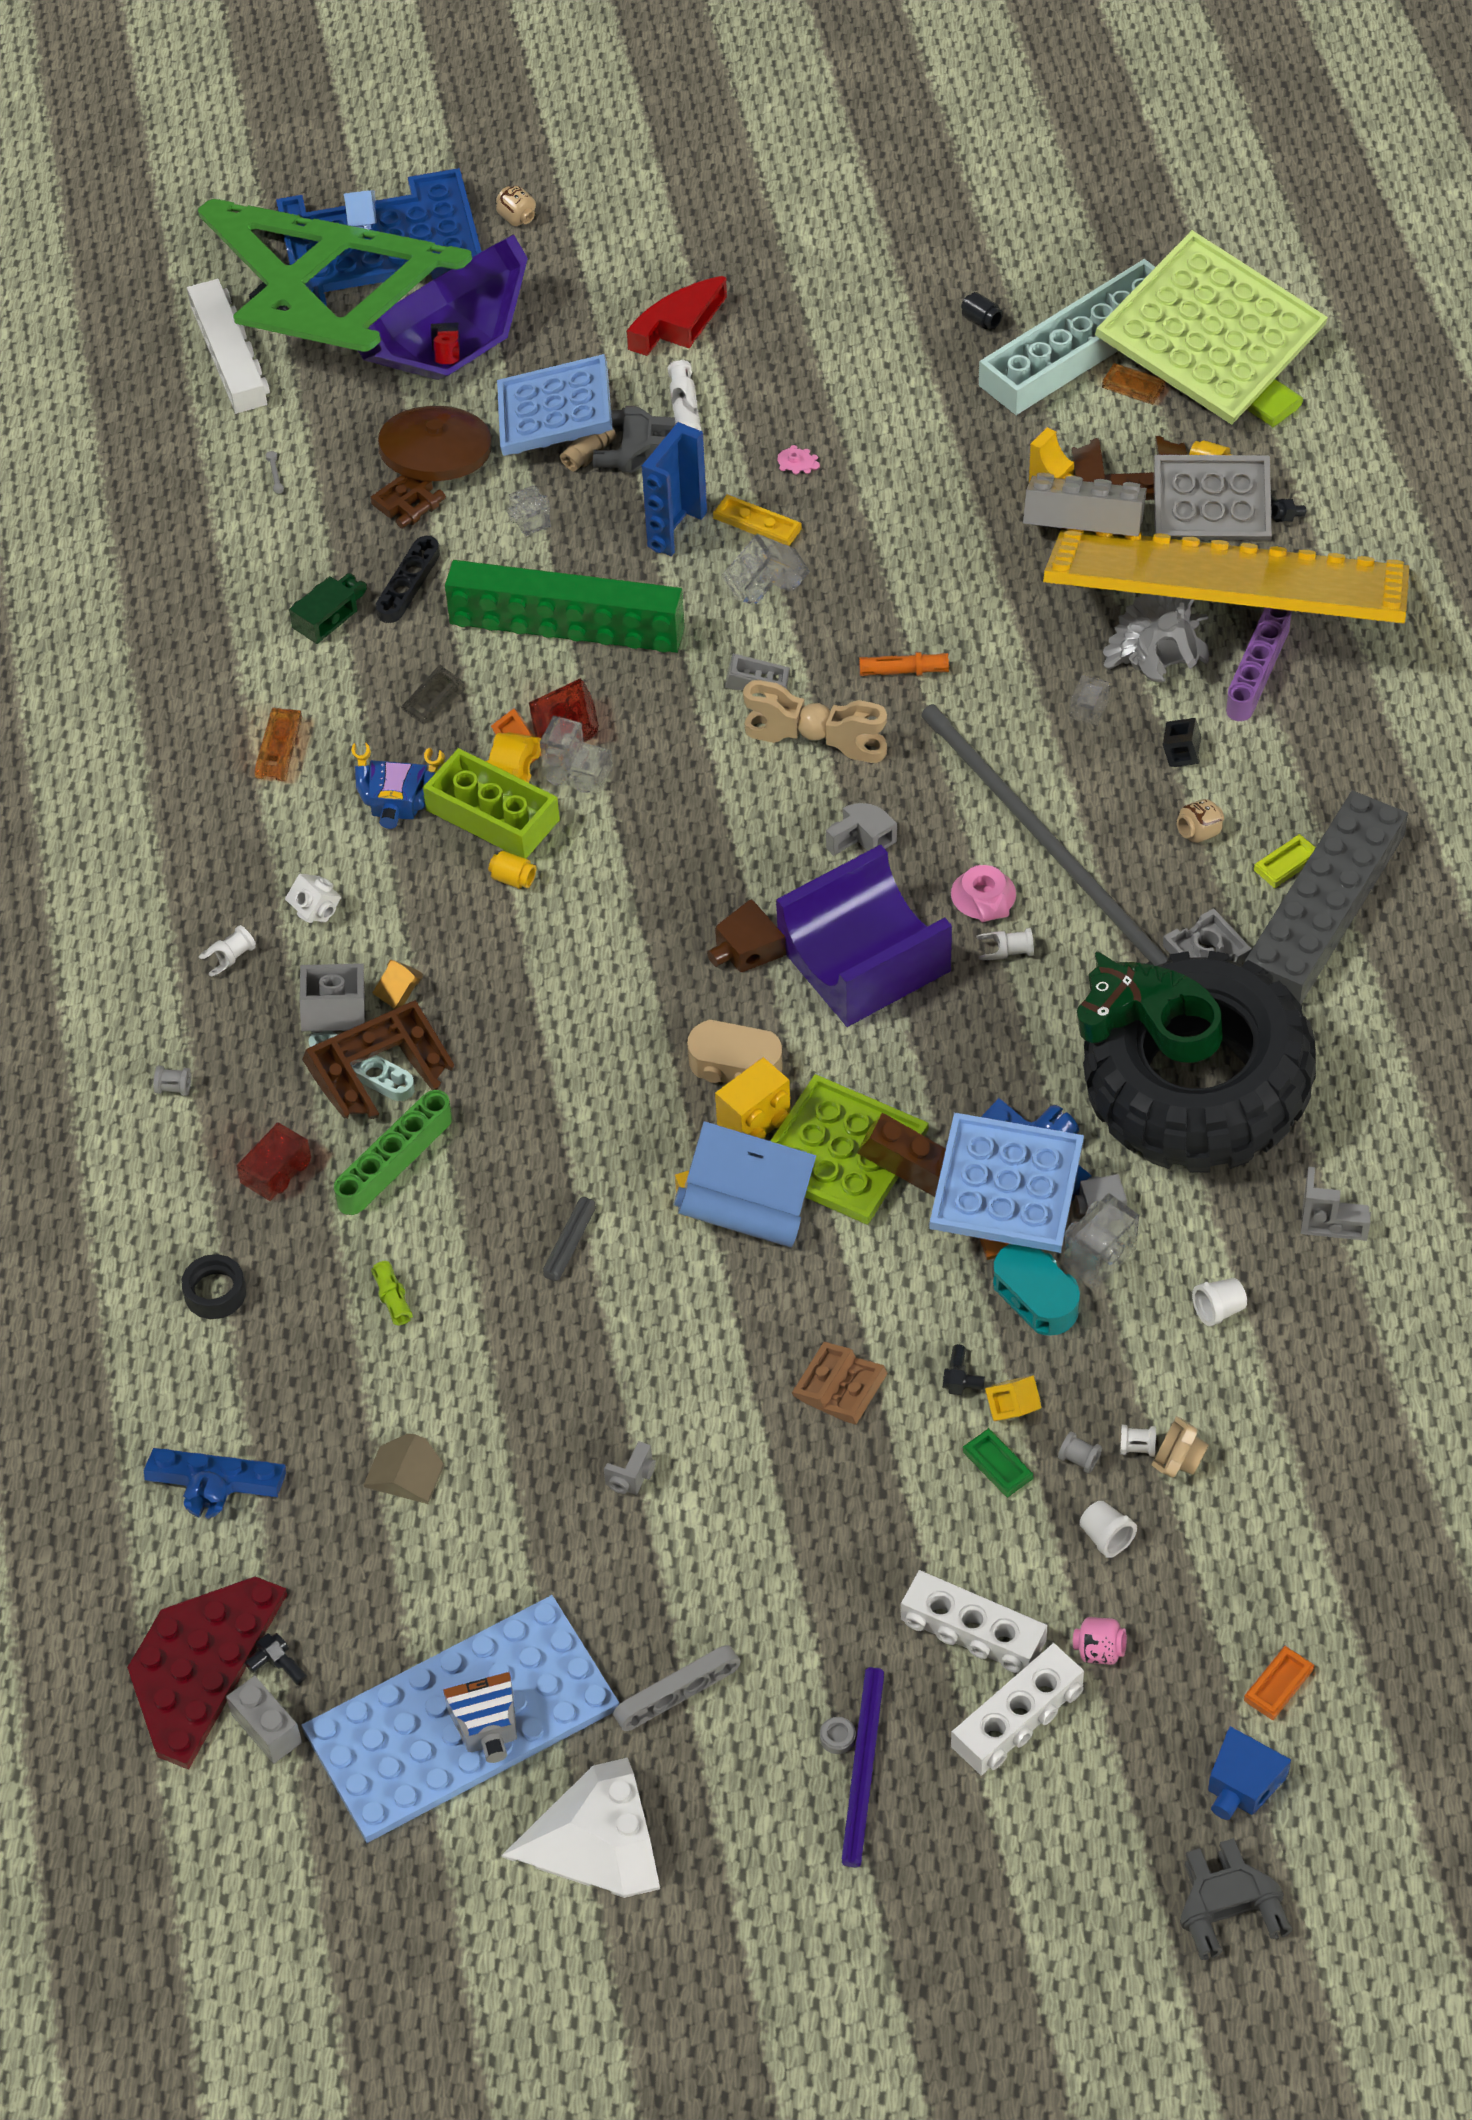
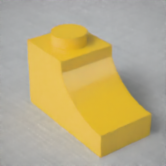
M1048 427L1030 444L1029 482L1031 477L1037 476L1038 473H1050L1054 475V478L1058 479L1074 476V462L1069 460L1061 450L1057 440V432Z

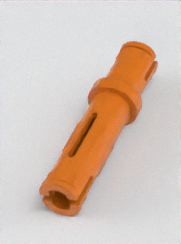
M915 652V655L859 657L860 676L916 673V676H922V673L949 672L948 653L927 655Z

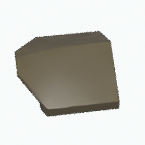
M405 1434L379 1447L365 1480L364 1487L429 1504L444 1463L426 1438L416 1434Z

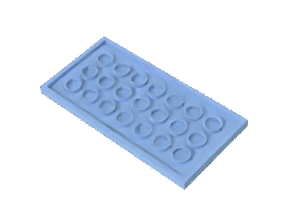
M550 1595L302 1724V1729L366 1843H369L612 1714L620 1703L553 1595ZM509 1672L514 1696L517 1739L504 1743L507 1757L504 1760L489 1763L486 1761L483 1749L475 1752L467 1751L448 1713L443 1689Z

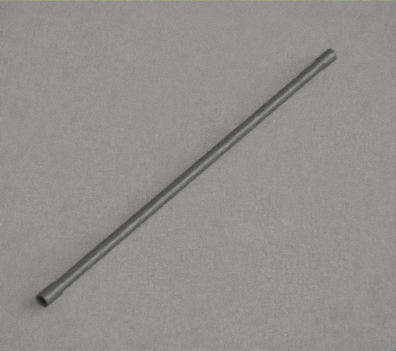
M934 704L927 706L921 716L931 728L946 740L1154 966L1166 963L1168 959L1166 955L960 735ZM1222 1037L1224 1043L1246 1065L1250 1058L1246 1052L1234 1042Z

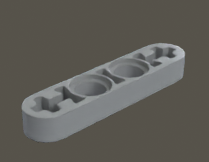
M721 1646L626 1699L615 1708L613 1716L623 1731H631L734 1673L740 1666L741 1661L731 1646Z

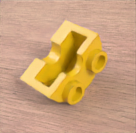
M511 732L497 733L494 737L489 759L486 762L529 783L532 776L530 774V764L534 759L539 758L545 740L539 737Z

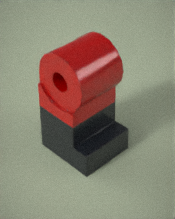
M459 323L431 324L432 351L435 352L436 363L453 364L458 362L460 359Z

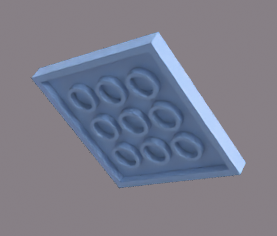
M605 354L497 380L500 448L503 456L519 454L523 451L539 447L545 448L552 444L574 441L581 437L598 435L613 430L608 366Z
M954 1112L929 1229L1061 1253L1084 1135Z

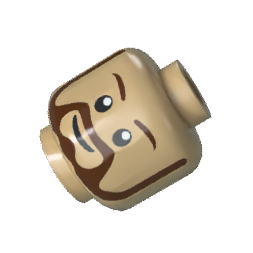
M508 186L498 194L496 198V211L510 225L519 226L521 224H528L533 220L536 202L520 186Z
M1201 799L1185 805L1180 810L1177 818V828L1182 837L1187 838L1193 843H1200L1220 834L1223 827L1224 814L1221 808L1211 800Z

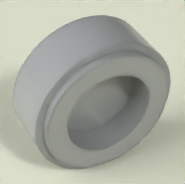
M833 1717L826 1720L820 1729V1742L823 1748L832 1754H844L852 1749L856 1741L854 1725L843 1717Z

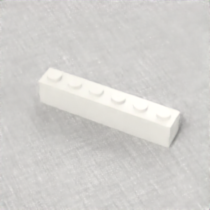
M219 279L187 287L191 309L235 414L267 405L266 394L270 393L265 377H260L262 371L258 359H252L254 352L251 342H245L247 337L244 326L234 322L233 315L237 310L235 306H230L232 302L228 289L222 288Z

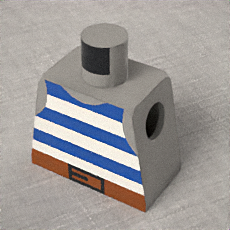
M506 1672L443 1689L448 1713L467 1751L475 1752L483 1749L486 1761L489 1763L504 1760L507 1757L504 1743L517 1739L514 1696L510 1673Z

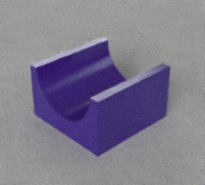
M881 844L776 899L777 928L786 938L787 957L846 1027L855 1024L951 971L952 925L944 917L930 926H926L916 917L895 883L889 865L888 852Z

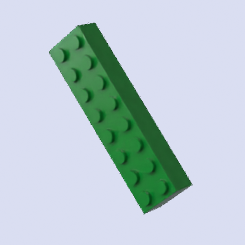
M461 560L452 561L445 582L449 622L459 627L468 626L484 628L489 631L500 630L516 634L539 635L546 638L555 637L571 639L577 642L587 641L602 645L611 644L627 646L633 649L643 648L678 653L685 628L683 591L680 587Z

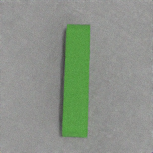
M431 1090L425 1093L334 1182V1192L338 1209L342 1213L355 1215L364 1210L449 1127L452 1122L450 1100L445 1092Z

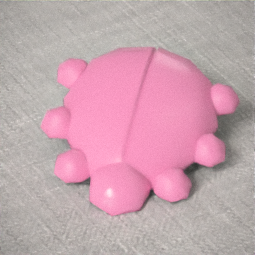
M795 445L780 452L777 459L781 471H792L794 475L799 474L800 471L809 474L811 470H817L820 467V463L816 461L818 459L817 455L809 454V449H797Z

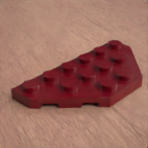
M254 1576L160 1610L127 1667L158 1758L189 1770L227 1703L226 1696L233 1692L247 1667L245 1661L254 1655L257 1649V1641L264 1637L287 1596L286 1588Z

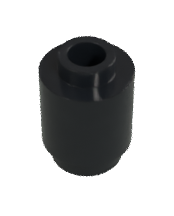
M974 292L971 295H967L962 301V316L983 329H995L1001 322L1003 311L999 308V305L980 293Z

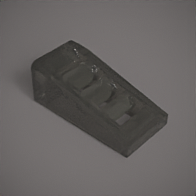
M439 665L401 706V709L424 725L465 690V687L460 678ZM444 683L447 687L443 689L440 685ZM434 690L440 693L438 697L432 694ZM427 697L432 703L429 705L423 699ZM418 704L421 707H423L425 711L423 713H420L414 707Z

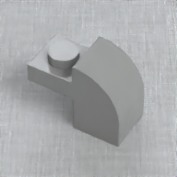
M867 803L848 805L843 808V820L835 822L826 830V849L833 856L856 842H859L867 851L880 844L886 849L897 842V823L878 806Z

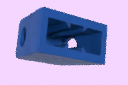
M1230 1726L1210 1775L1208 1791L1218 1796L1211 1810L1215 1815L1224 1820H1230L1237 1807L1251 1815L1255 1814L1288 1777L1291 1759Z

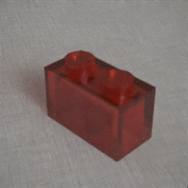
M277 1122L236 1165L240 1183L271 1201L278 1193L281 1194L287 1189L290 1180L298 1171L301 1172L308 1166L311 1159L308 1140Z

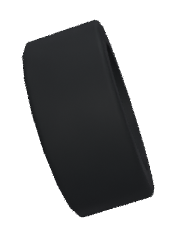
M212 1254L200 1257L185 1269L181 1278L182 1292L188 1308L191 1312L202 1318L211 1320L229 1316L243 1304L246 1297V1282L243 1271L239 1264L228 1256ZM209 1275H227L233 1281V1287L219 1298L206 1299L199 1297L195 1293L196 1284L202 1278Z

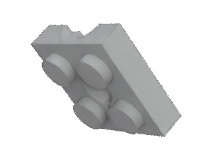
M1214 908L1200 915L1198 922L1190 930L1187 928L1182 931L1175 929L1163 936V947L1170 954L1189 951L1190 958L1208 957L1209 951H1215L1213 948L1202 947L1199 945V941L1205 945L1215 946L1216 952L1228 953L1229 956H1232L1234 962L1240 964L1245 962L1252 950Z

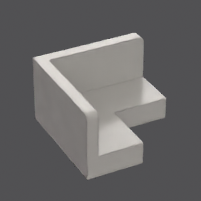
M1308 1166L1303 1199L1301 1234L1367 1241L1371 1217L1369 1206L1341 1203L1340 1190L1314 1188L1315 1167Z

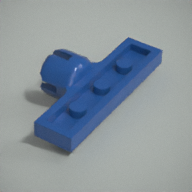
M998 1098L981 1116L983 1118L1062 1132L1079 1133V1127L1075 1119L1069 1113H1063V1108L1058 1105H1050L1036 1121L1029 1122ZM1078 1165L1071 1202L1075 1200V1195H1079L1080 1181H1085L1092 1177L1080 1165Z
M153 1448L144 1468L145 1481L187 1486L183 1495L185 1497V1508L190 1514L198 1518L201 1517L204 1507L208 1508L205 1515L206 1519L218 1515L223 1509L227 1496L234 1492L278 1497L286 1475L285 1464Z

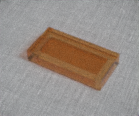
M1116 363L1112 365L1102 380V388L1151 405L1155 403L1165 387L1163 379Z

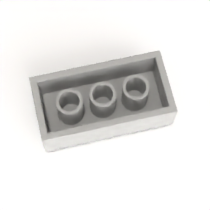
M1038 473L1037 476L1031 477L1026 489L1023 524L1139 536L1143 523L1147 488H1140V484L1125 482L1122 486L1113 485L1110 480L1105 479L1086 482L1078 476H1067L1066 479L1054 478V475L1050 473Z

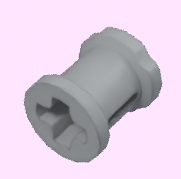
M160 1065L156 1067L154 1074L155 1093L161 1094L162 1091L180 1092L181 1096H188L191 1086L190 1068H184L180 1071L165 1069L164 1066Z
M1071 1431L1062 1443L1058 1459L1061 1461L1067 1459L1083 1467L1084 1472L1090 1474L1100 1458L1102 1446L1099 1444L1093 1446L1077 1438L1076 1433Z

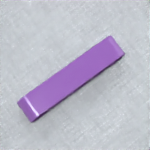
M1273 608L1264 609L1228 689L1226 713L1230 719L1245 721L1252 716L1289 633L1292 611Z

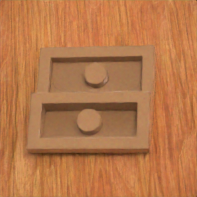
M823 1342L792 1391V1394L805 1404L856 1425L888 1373L882 1364L856 1358L853 1350L850 1348Z

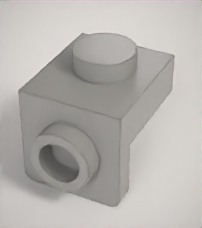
M638 1441L625 1469L607 1463L604 1468L605 1484L617 1493L625 1494L629 1492L637 1495L644 1479L649 1480L655 1469L656 1461L652 1459L651 1445Z

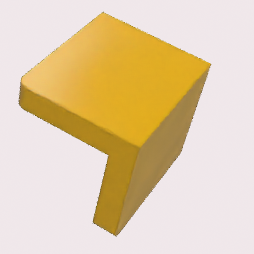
M1034 1375L1003 1381L985 1388L993 1421L1019 1417L1041 1409Z

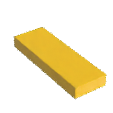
M728 494L713 511V519L785 547H789L802 530L801 522Z

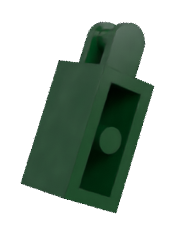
M351 573L346 574L339 581L331 576L327 577L289 608L292 628L318 644L358 611L356 601L366 592L367 584L364 581H357L356 577Z

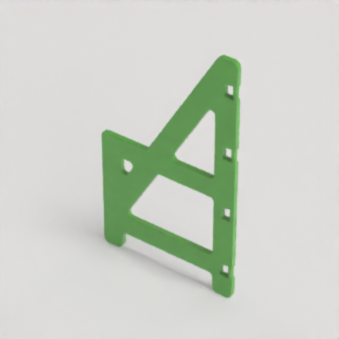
M220 199L208 200L198 208L199 217L267 285L233 315L236 324L358 351H369L380 343V333L367 328L435 268L461 269L472 260V253L468 249L436 245L433 242L319 219L302 218L299 215L250 205H238L234 202ZM259 229L318 241V243L295 263L285 265L251 230ZM349 248L409 260L344 317H337L305 285L339 254ZM285 305L289 308V310L282 311L278 310L277 308L279 306Z

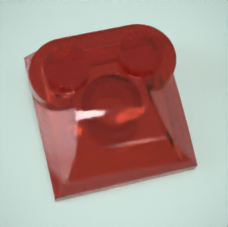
M581 678L529 702L535 737L545 740L542 749L571 739L579 743L587 742L598 731L599 725L594 701Z

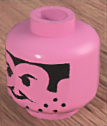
M1087 1617L1084 1619L1080 1629L1075 1628L1073 1633V1649L1079 1650L1081 1659L1084 1662L1113 1665L1119 1657H1124L1127 1643L1126 1629L1121 1628L1117 1620Z

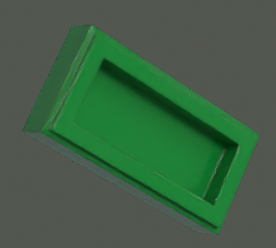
M989 1428L963 1446V1453L1007 1498L1033 1480V1473Z

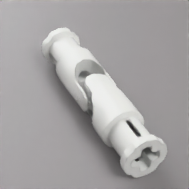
M685 360L673 361L668 366V376L672 381L670 383V393L675 425L677 422L701 431L695 384L691 379V364Z

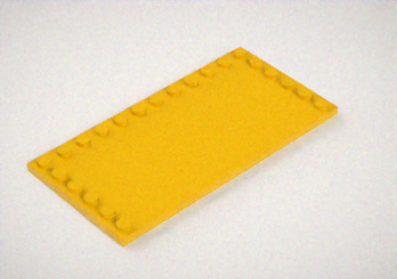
M1061 528L1044 570L1043 582L1405 624L1409 565H1404V562L1400 560H1387L1386 563L1375 562L1374 558L1359 556L1357 560L1347 559L1345 555L1339 553H1329L1328 556L1316 555V552L1312 550H1299L1298 553L1287 552L1286 548L1278 546L1270 547L1269 550L1258 549L1257 545L1251 543H1242L1240 546H1231L1229 542L1223 540H1212L1211 543L1200 542V539L1196 537H1183L1182 540L1171 539L1170 535L1156 533L1153 537L1143 536L1141 532L1139 536Z

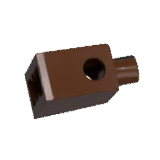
M751 899L716 926L717 946L707 951L708 958L715 967L730 960L739 972H744L785 956L786 938Z

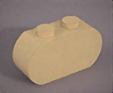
M707 1020L695 1026L688 1036L689 1066L698 1078H703L708 1082L729 1083L762 1057L782 1073V1045L776 1034L771 1031Z

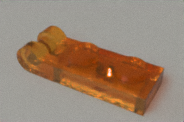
M271 709L255 766L256 779L275 777L277 781L287 780L289 764L302 722L301 710ZM269 761L277 762V765H276V766H275V765H268V764H269Z

